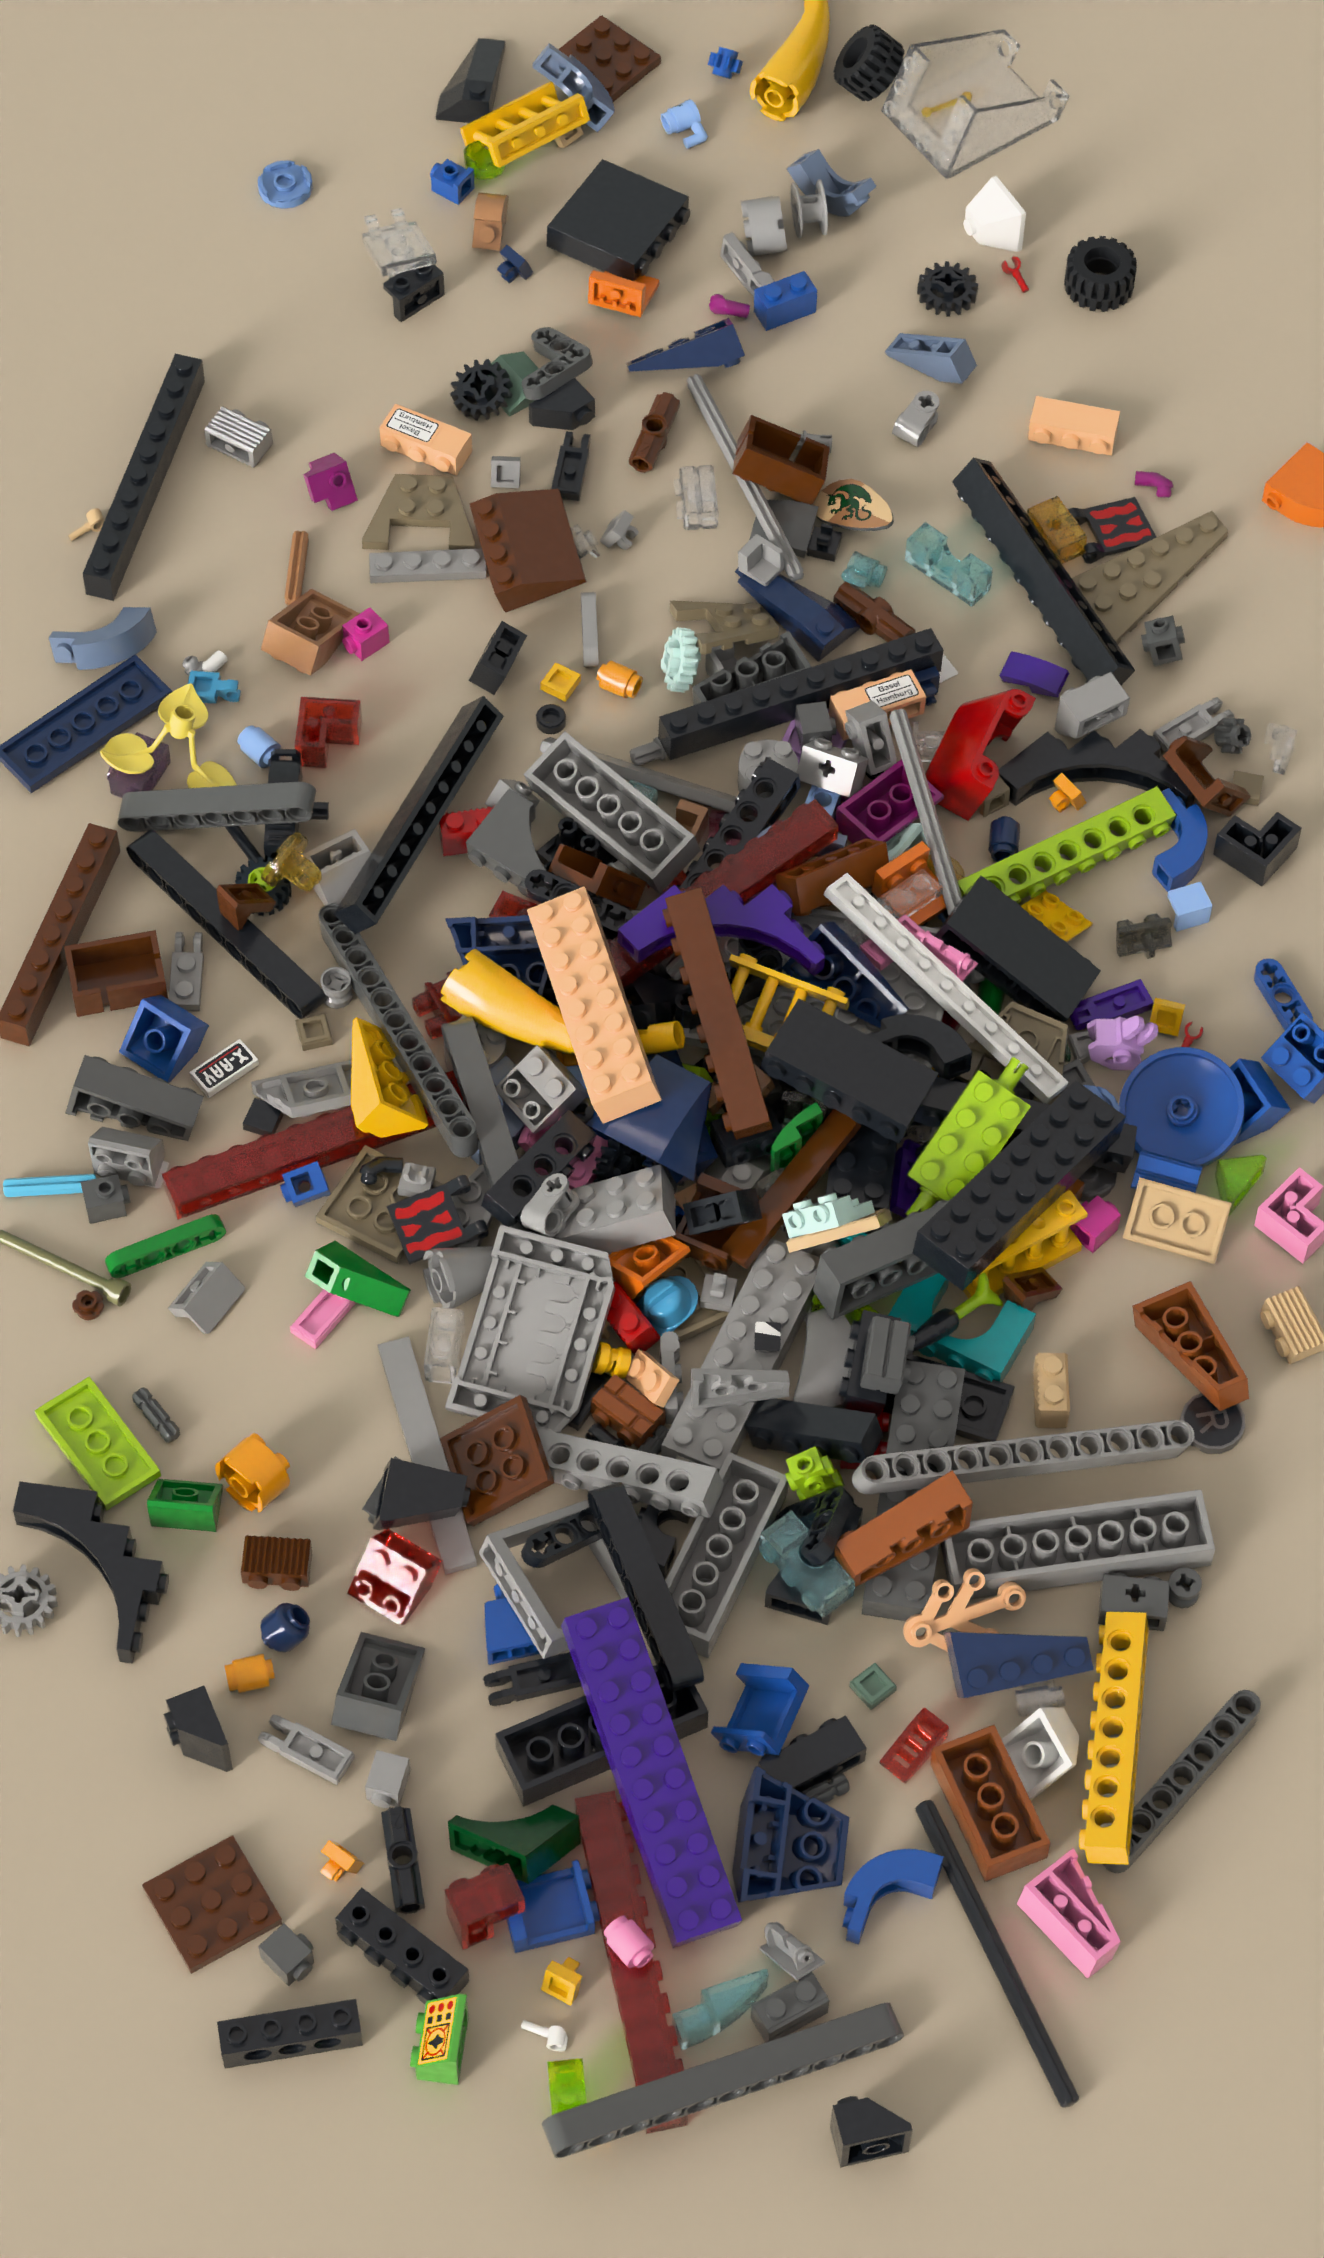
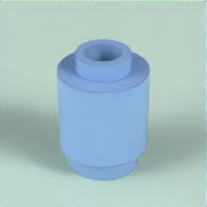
M253 725L246 727L240 733L237 740L241 751L261 768L270 767L271 752L274 749H281V745L260 727H254Z

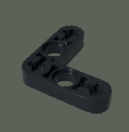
M838 1486L784 1508L776 1516L773 1526L785 1538L808 1531L801 1548V1554L812 1565H820L833 1553L853 1506L854 1499L844 1487Z

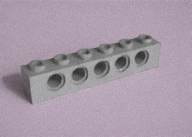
M538 1428V1434L554 1483L562 1484L571 1490H578L580 1488L590 1491L621 1482L632 1504L641 1502L650 1504L663 1511L672 1509L681 1511L690 1517H698L699 1515L710 1518L724 1486L721 1476L715 1467Z

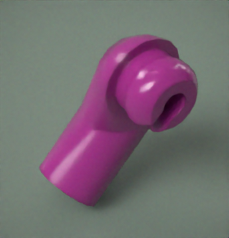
M1136 471L1135 485L1157 487L1156 495L1158 497L1169 498L1172 495L1171 488L1174 487L1171 480L1156 472Z

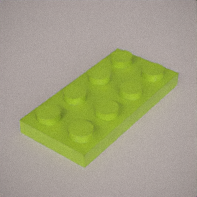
M90 1376L35 1410L38 1420L90 1490L97 1491L99 1502L104 1504L106 1511L161 1477L160 1469Z

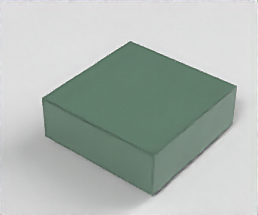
M873 1663L849 1683V1687L870 1710L883 1702L897 1689L893 1681L876 1663Z

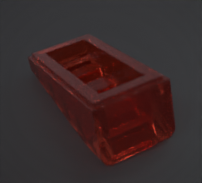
M923 1707L879 1763L906 1784L931 1756L932 1748L941 1745L948 1737L949 1726ZM922 1726H924V1727L927 1728L930 1732H932V1733L934 1734V1736H933L932 1734H930L927 1730H925ZM915 1734L927 1743L925 1747L913 1738ZM907 1745L913 1751H915L918 1754V1756L915 1758L903 1747ZM896 1755H899L902 1759L909 1763L910 1766L908 1768H905L902 1764L895 1760L894 1757Z

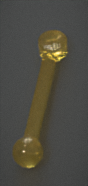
M966 91L962 93L961 97L931 108L924 107L922 115L930 117L933 112L961 102L970 103L972 101V94Z

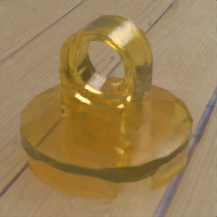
M295 832L288 837L276 851L279 854L273 863L269 861L266 865L261 879L269 886L274 887L285 877L298 888L304 891H311L322 880V874L314 863L302 855L308 844V839L299 832Z

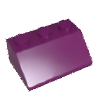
M902 759L836 808L835 828L842 835L848 836L847 839L852 844L865 838L887 842L919 818ZM927 781L934 805L944 799V795Z

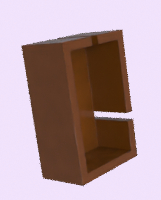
M751 415L737 440L732 474L739 476L745 481H751L764 486L770 491L791 497L797 502L812 505L826 481L830 447L806 437L794 461H791L789 459L801 439V435Z
M156 930L64 946L77 1017L102 1013L106 1006H110L111 1011L139 1006L143 998L162 995L168 999Z

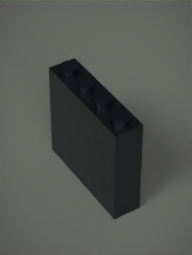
M602 159L547 226L546 246L603 272L606 271L635 281L639 275L644 276L654 258H659L663 247L668 241L671 242L674 239L677 229L681 224L685 225L691 212L688 209L689 196Z

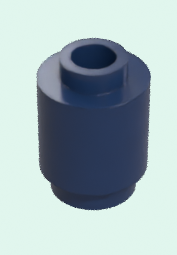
M1002 816L993 820L990 824L988 850L991 858L996 862L1019 851L1020 824L1013 818Z

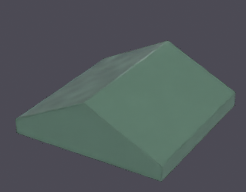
M524 351L500 355L491 363L493 365L498 362L501 368L507 371L510 376L509 379L513 384V387L509 389L512 393V398H505L508 405L507 408L500 406L509 417L525 409L530 403L535 401L525 397L521 382L539 368Z

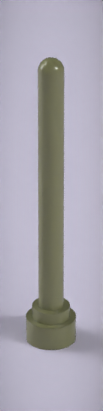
M0 1230V1243L103 1291L107 1301L122 1306L128 1299L131 1292V1283L120 1278L107 1280L17 1236Z

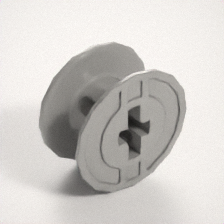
M820 179L816 182V194L800 196L796 183L791 184L792 217L798 238L802 237L803 224L819 222L822 234L827 235V202Z

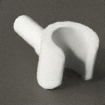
M526 2020L522 2022V2029L548 2037L547 2048L554 2051L566 2050L568 2037L562 2027L551 2026L548 2028Z

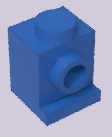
M446 159L442 164L436 163L431 169L432 191L457 205L475 188L474 169L471 167L466 169Z
M318 1161L282 1174L285 1183L280 1185L286 1203L292 1201L295 1207L331 1195ZM303 1182H308L310 1190L304 1193L299 1190L300 1185Z

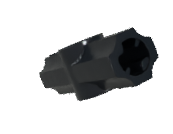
M402 1806L393 1807L385 1812H381L395 1912L403 1914L416 1913L420 1909L425 1908L411 1809L403 1808ZM399 1856H408L411 1858V1861L407 1864L399 1865L395 1862V1859Z

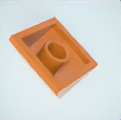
M670 1236L612 1252L609 1258L613 1278L633 1300L645 1291L651 1283L659 1280L675 1268L689 1254L690 1248Z

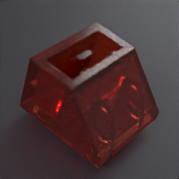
M386 1529L371 1537L347 1594L403 1626L430 1590L443 1560L394 1531Z

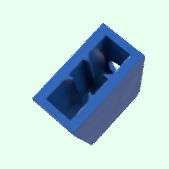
M495 1585L493 1589L496 1600L488 1601L484 1604L488 1665L540 1654L499 1585Z

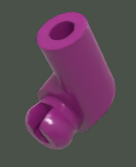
M715 294L710 298L709 308L714 314L733 315L747 318L749 315V304L725 299L721 294Z

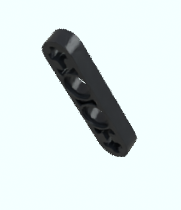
M541 869L529 872L525 878L526 893L530 898L539 903L557 898L564 891L571 892L581 888ZM543 880L546 888L540 886L535 890L533 882L539 883ZM549 890L552 891L551 897H549ZM587 890L593 904H598L602 908L598 917L604 933L618 938L619 928L615 927L614 920L620 921L622 918H625V921L628 922L633 918L632 912L615 902ZM608 911H610V918L607 917Z
M590 1507L529 1536L521 1551L523 1561L533 1568H542L602 1539L598 1527L596 1531H588L581 1525V1522L586 1520L593 1522L597 1527ZM564 1533L568 1535L571 1543L563 1544L559 1542L555 1534ZM545 1548V1550H544V1552H543V1554H542L539 1550Z

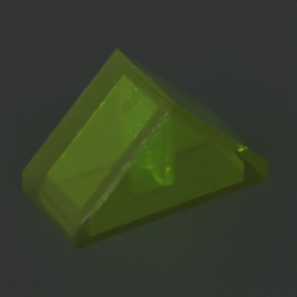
M1264 1155L1218 1160L1215 1179L1220 1200L1232 1203L1229 1216L1264 1173L1267 1157Z

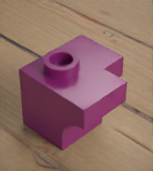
M334 452L309 462L310 471L303 475L310 498L314 503L325 499L328 508L333 511L358 501L350 472L344 459Z

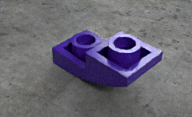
M1011 651L999 676L1003 682L1028 686L1032 693L1058 698L1069 676V672L1048 661Z

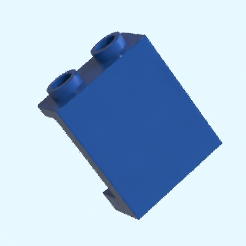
M740 1663L736 1676L745 1684V1688L727 1727L713 1726L711 1734L720 1742L719 1746L730 1753L745 1751L757 1756H763L764 1754L779 1755L809 1685L791 1667Z
M579 1860L572 1861L571 1868L540 1875L529 1884L520 1880L513 1882L512 1877L509 1875L498 1878L499 1893L515 1953L595 1934V1922L600 1921L596 1901H589L587 1890L592 1889L588 1870H581Z

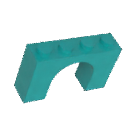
M937 1273L903 1289L888 1316L901 1318V1321L910 1323L911 1336L932 1316L948 1289L949 1280ZM1007 1300L991 1328L983 1335L972 1339H959L948 1335L918 1351L927 1357H935L942 1360L948 1366L965 1369V1371L974 1373L990 1382L992 1380L1003 1382L1034 1329L1036 1313Z

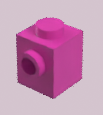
M370 607L342 625V643L345 649L350 654L354 653L361 661L390 643L388 625Z
M1098 1195L1089 1203L1085 1201L1081 1204L1088 1213V1216L1070 1227L1082 1245L1092 1253L1118 1230L1121 1217L1114 1204L1109 1201L1105 1202Z

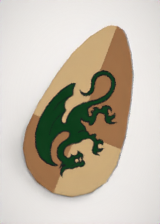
M844 479L829 484L820 491L813 504L819 506L816 517L821 522L835 527L857 531H878L887 529L894 523L893 514L887 502L871 487L859 480Z

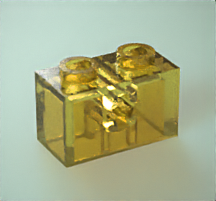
M1058 496L1027 509V515L1061 564L1085 553L1084 546L1087 542V535Z

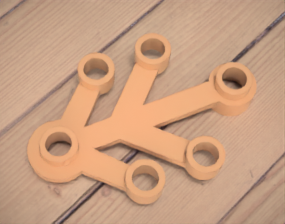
M971 1568L964 1573L963 1583L947 1613L935 1617L942 1602L949 1601L954 1595V1588L947 1580H937L932 1586V1594L922 1613L911 1616L905 1622L903 1627L904 1638L914 1647H924L931 1643L948 1651L945 1636L939 1633L941 1630L951 1627L960 1632L999 1634L994 1628L986 1629L969 1620L1003 1608L1009 1611L1018 1610L1026 1601V1593L1018 1583L1009 1581L999 1587L997 1596L966 1606L974 1591L980 1590L985 1584L984 1575L978 1569ZM973 1575H979V1579L975 1584H969V1580ZM942 1586H948V1590L944 1595H938V1591ZM1018 1594V1599L1013 1603H1009L1010 1596ZM921 1627H925V1633L921 1636H916V1631Z

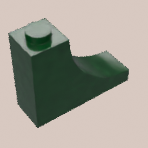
M554 1804L531 1816L510 1821H476L458 1815L448 1821L450 1850L526 1884L531 1883L581 1844L579 1815Z

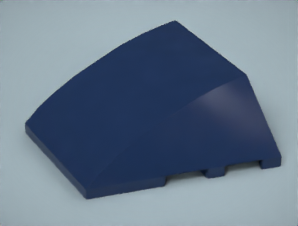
M529 915L445 919L463 965L469 962L464 956L471 950L477 949L543 997L549 975Z
M656 1054L649 1061L662 1100L602 1124L598 1115L595 1114L586 1125L695 1182V1167L698 1152L701 1149L700 1139L703 1123L706 1121L712 1083Z
M756 1766L740 1805L732 1870L738 1903L841 1886L850 1817L814 1797L806 1796L792 1788V1785L779 1781L767 1774L762 1768Z

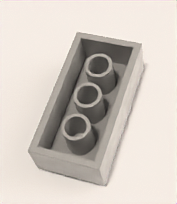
M659 1164L571 1189L580 1198V1204L577 1209L572 1212L563 1224L560 1232L555 1236L542 1234V1236L608 1252V1254L676 1235L674 1188L662 1165Z

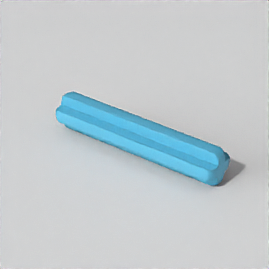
M95 1174L7 1178L3 1182V1192L6 1197L83 1193L81 1182L96 1179L97 1177Z

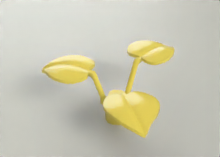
M192 683L176 689L161 701L158 715L166 724L150 747H147L146 742L141 737L130 733H123L112 737L100 751L103 759L113 768L128 774L144 773L151 769L154 764V759L149 753H153L166 734L170 732L176 739L189 737L191 766L194 771L187 777L188 788L236 785L231 774L220 764L212 761H206L200 767L197 764L194 740L195 729H199L206 724L208 711L197 695Z

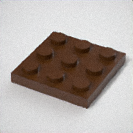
M603 15L599 16L558 49L568 57L572 55L588 68L605 87L613 102L661 64V55Z
M518 1395L440 1438L450 1472L467 1476L466 1487L470 1488V1495L467 1506L462 1507L467 1524L473 1527L554 1484L527 1398L522 1395Z
M233 1835L142 1884L144 1892L191 1974L282 1924L279 1913Z

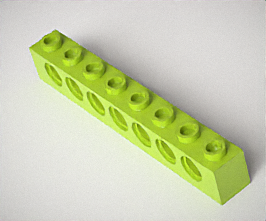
M1157 786L957 881L961 895L963 896L968 888L982 875L1010 899L1019 904L1021 899L1029 895L1031 898H1034L1043 893L1046 887L1054 883L1056 886L1067 882L1073 874L1079 871L1081 874L1092 870L1098 862L1104 859L1106 862L1117 858L1122 853L1121 851L1129 847L1131 850L1137 849L1146 842V839L1152 836L1156 838L1162 837L1171 830L1170 826L1176 814ZM1135 819H1140L1145 824H1140ZM1111 831H1116L1120 836H1115ZM1085 842L1093 844L1095 848L1087 846ZM1060 854L1067 855L1070 860L1062 858ZM1035 866L1042 867L1045 872H1040ZM1010 878L1017 879L1020 884L1013 883Z

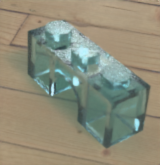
M923 523L907 538L905 561L973 607L991 590L993 568L971 553L962 561L958 560L948 548V537L928 523Z
M791 1510L760 1533L759 1550L768 1563L774 1562L781 1570L780 1574L786 1584L790 1587L795 1586L802 1594L801 1597L805 1605L811 1611L816 1610L824 1618L854 1596L855 1581L835 1558L817 1567L809 1566L801 1560V1548L809 1529Z

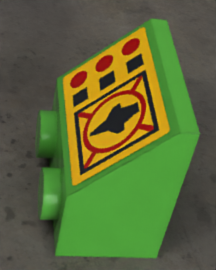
M456 1994L426 2001L425 2012L418 2013L416 2033L421 2034L419 2046H413L410 2061V2067H415L417 2080L459 2084L469 2020L466 1994Z

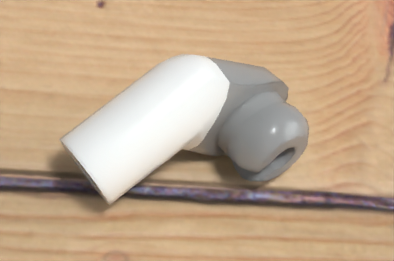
M218 650L206 661H198L197 657L188 656L183 661V667L185 668V673L189 676L190 671L216 672L228 659L222 651Z

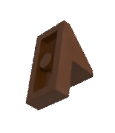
M258 883L219 885L216 889L221 914L238 931L242 929L251 913L271 912L276 904Z
M1043 1267L1008 1274L1003 1278L1005 1300H1009L1030 1311L1033 1310L1038 1302L1057 1298L1062 1291V1287Z

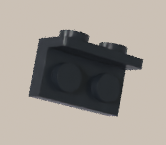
M427 257L422 258L383 283L384 290L393 297L394 317L403 322L445 295L444 273Z

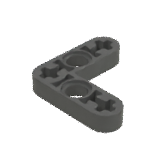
M550 327L534 331L531 335L534 350L552 361L522 380L524 395L529 400L542 399L588 370L593 364L590 349Z

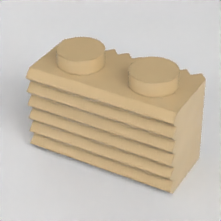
M1300 1286L1265 1300L1260 1312L1262 1323L1266 1329L1273 1331V1335L1276 1337L1275 1347L1281 1357L1287 1358L1289 1364L1324 1351V1331Z
M1038 1353L1035 1356L1033 1368L1035 1426L1037 1428H1066L1070 1415L1068 1354Z

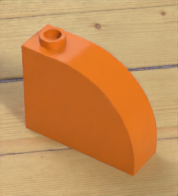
M1307 442L1265 483L1262 501L1269 508L1278 511L1297 523L1312 527H1324V453Z

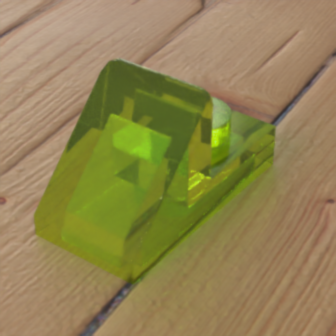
M582 2058L547 2062L552 2115L586 2104Z

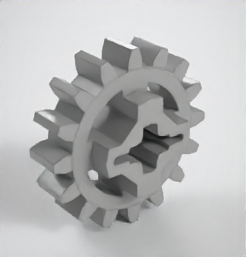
M22 1564L20 1572H15L13 1567L10 1566L8 1567V1575L4 1576L0 1573V1625L2 1624L1 1627L4 1634L14 1629L16 1637H20L22 1630L27 1629L28 1633L33 1635L34 1626L38 1625L42 1629L46 1627L45 1617L49 1619L54 1618L53 1609L51 1608L58 1606L57 1599L54 1596L57 1594L54 1584H50L48 1574L40 1577L39 1568L35 1567L30 1573L27 1572L26 1565ZM30 1584L34 1585L38 1589H32L30 1587ZM3 1612H9L12 1615V1617L6 1615Z

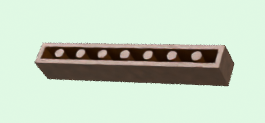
M91 823L88 824L0 1010V1037L2 1039L30 1047L67 967L64 946L78 944L120 853L116 830Z
M702 888L667 897L665 901L668 908L663 909L662 912L667 928L673 926L676 937L671 938V943L675 956L682 955L684 966L679 967L684 986L688 984L691 986L693 995L688 996V1001L692 1014L698 1013L701 1024L697 1025L696 1029L701 1044L706 1042L708 1044L710 1054L704 1056L709 1072H716L719 1083L713 1084L718 1103L724 1101L727 1112L722 1114L726 1131H733L737 1140L773 1129Z

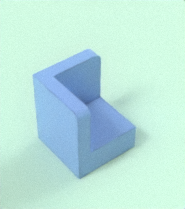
M1201 881L1168 891L1167 897L1176 914L1173 925L1176 931L1209 922L1212 903Z

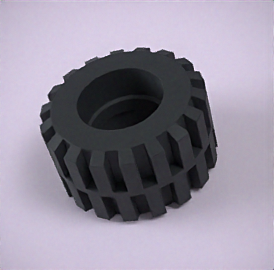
M877 25L865 26L860 31H857L841 50L834 67V79L861 101H871L884 92L897 76L904 59L903 45Z
M1094 236L1088 237L1087 241L1081 240L1077 246H1073L1070 254H1068L1064 280L1065 291L1067 295H1071L1070 299L1073 302H1079V306L1082 308L1089 307L1090 311L1101 309V312L1108 311V308L1115 310L1119 308V304L1124 305L1127 303L1128 298H1131L1133 294L1137 260L1134 257V252L1131 249H1127V245L1124 242L1118 243L1115 238L1105 239L1106 236H1099V238L1095 239Z

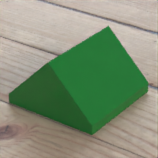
M158 1478L147 1500L151 1526L216 1532L223 1484Z

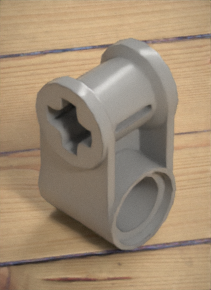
M931 391L919 392L906 410L897 418L892 434L919 447L937 423L938 396Z
M556 1173L547 1177L530 1202L524 1206L521 1213V1223L525 1228L547 1236H555L560 1232L563 1224L572 1212L577 1209L580 1204V1198L575 1191L569 1188V1181L564 1174Z

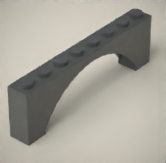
M509 788L466 841L469 859L475 865L487 867L493 871V874L499 880L505 883L511 882L517 886L523 895L530 898L525 888L526 876L533 870L541 869L546 871L535 851L531 838V823L536 818L534 803ZM543 880L539 883L533 882L535 890L540 886L546 888ZM549 890V895H550L549 897H551V895H552V891H551V890ZM564 891V892L560 893V894L558 895V897L561 896V895H564V894H566V893H569V892ZM594 905L595 908H596L597 914H599V913L601 912L602 908L599 907V906ZM633 910V911H631L632 914H633V917H634L635 915H637V914H638L640 911H642V910ZM608 911V913H607V917H609V918H610V911ZM622 918L620 921L614 920L615 927L618 928L621 924L626 923L625 918ZM604 933L607 943L616 948L620 955L629 961L633 959L617 942L618 938ZM671 945L656 951L639 962V964L642 965L645 971L667 979L669 975L666 972V967L676 958L673 946Z

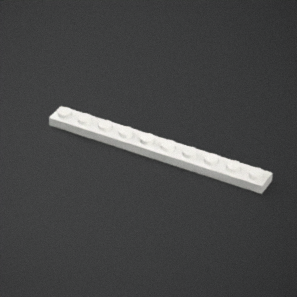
M848 873L826 888L824 896L1000 1063L1006 1067L1011 1057H1015L1020 1061L1018 1066L1022 1063L1027 1065L1029 1069L1024 1073L1020 1081L1039 1100L1047 1104L1066 1088L1069 1082Z

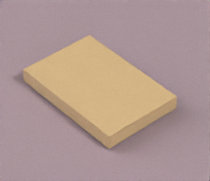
M1139 1177L1123 1239L1215 1264L1232 1203Z
M880 1209L873 1214L839 1227L790 1238L786 1242L790 1253L881 1228L892 1220L889 1209Z

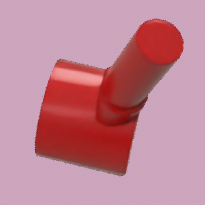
M1016 256L1011 258L1015 265L1014 269H1011L1004 260L1001 265L1003 272L1009 275L1012 274L1022 292H1027L1029 288L1019 270L1021 267L1020 259Z
M1189 1022L1184 1029L1186 1036L1181 1047H1190L1194 1040L1200 1039L1204 1032L1203 1027H1201L1197 1036H1190L1188 1029L1193 1022Z

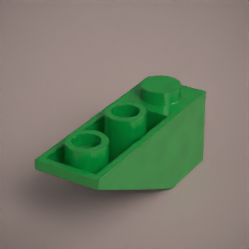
M333 1241L315 1250L305 1274L306 1278L331 1294L396 1317L401 1315L411 1289L337 1241Z

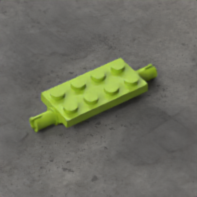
M1011 1057L1010 1062L997 1080H993L980 1070H977L906 1174L921 1186L919 1188L921 1190L920 1194L905 1213L906 1215L918 1212L919 1210L920 1212L927 1210L936 1204L937 1201L952 1199L1000 1153L1031 1107L1014 1095L1015 1092L1013 1091L1024 1073L1029 1069L1027 1065L1022 1063L1018 1066L1020 1061L1015 1057Z

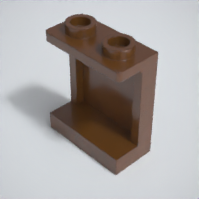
M1185 735L1174 740L1163 757L1204 808L1230 817L1251 797L1246 789L1220 778L1215 780L1206 769L1202 761L1213 751L1210 745Z
M564 844L559 845L548 869L549 872L580 887L585 886L586 890L633 910L636 909L647 884L646 881L606 865L602 860Z
M701 1172L696 1181V1193L691 1202L743 1189ZM684 1214L676 1229V1235L671 1237L689 1246L690 1252L685 1258L691 1257L701 1261L705 1267L711 1270L720 1269L728 1272L733 1261L729 1259L728 1253L720 1249L739 1225L708 1233L689 1235Z

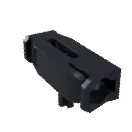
M274 749L271 752L268 783L302 782L301 753L296 749ZM279 756H292V760H279ZM314 802L311 819L328 820L329 802ZM299 822L265 824V862L270 857L274 858V864L278 860L282 862L283 868L285 866L286 868L296 866Z

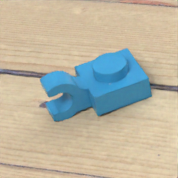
M190 671L188 684H193L197 695L203 703L216 704L218 696L230 702H239L241 690L238 689L239 682L237 680H221L219 672Z

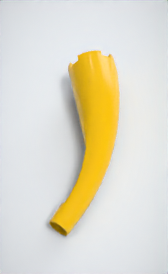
M804 0V13L801 20L751 83L750 95L752 100L756 97L762 106L760 111L771 119L784 121L787 117L794 118L807 101L816 84L828 45L830 27L828 0Z
M477 949L471 950L464 956L469 961L467 964H464L459 970L454 968L441 990L444 996L440 1000L467 1018L472 1017L480 1025L510 1038L534 1046L539 1045L554 1051L575 1054L560 1008L539 995ZM679 1021L651 1024L648 1026V1029L638 1030L646 1055L682 1049L684 1047L685 1034Z

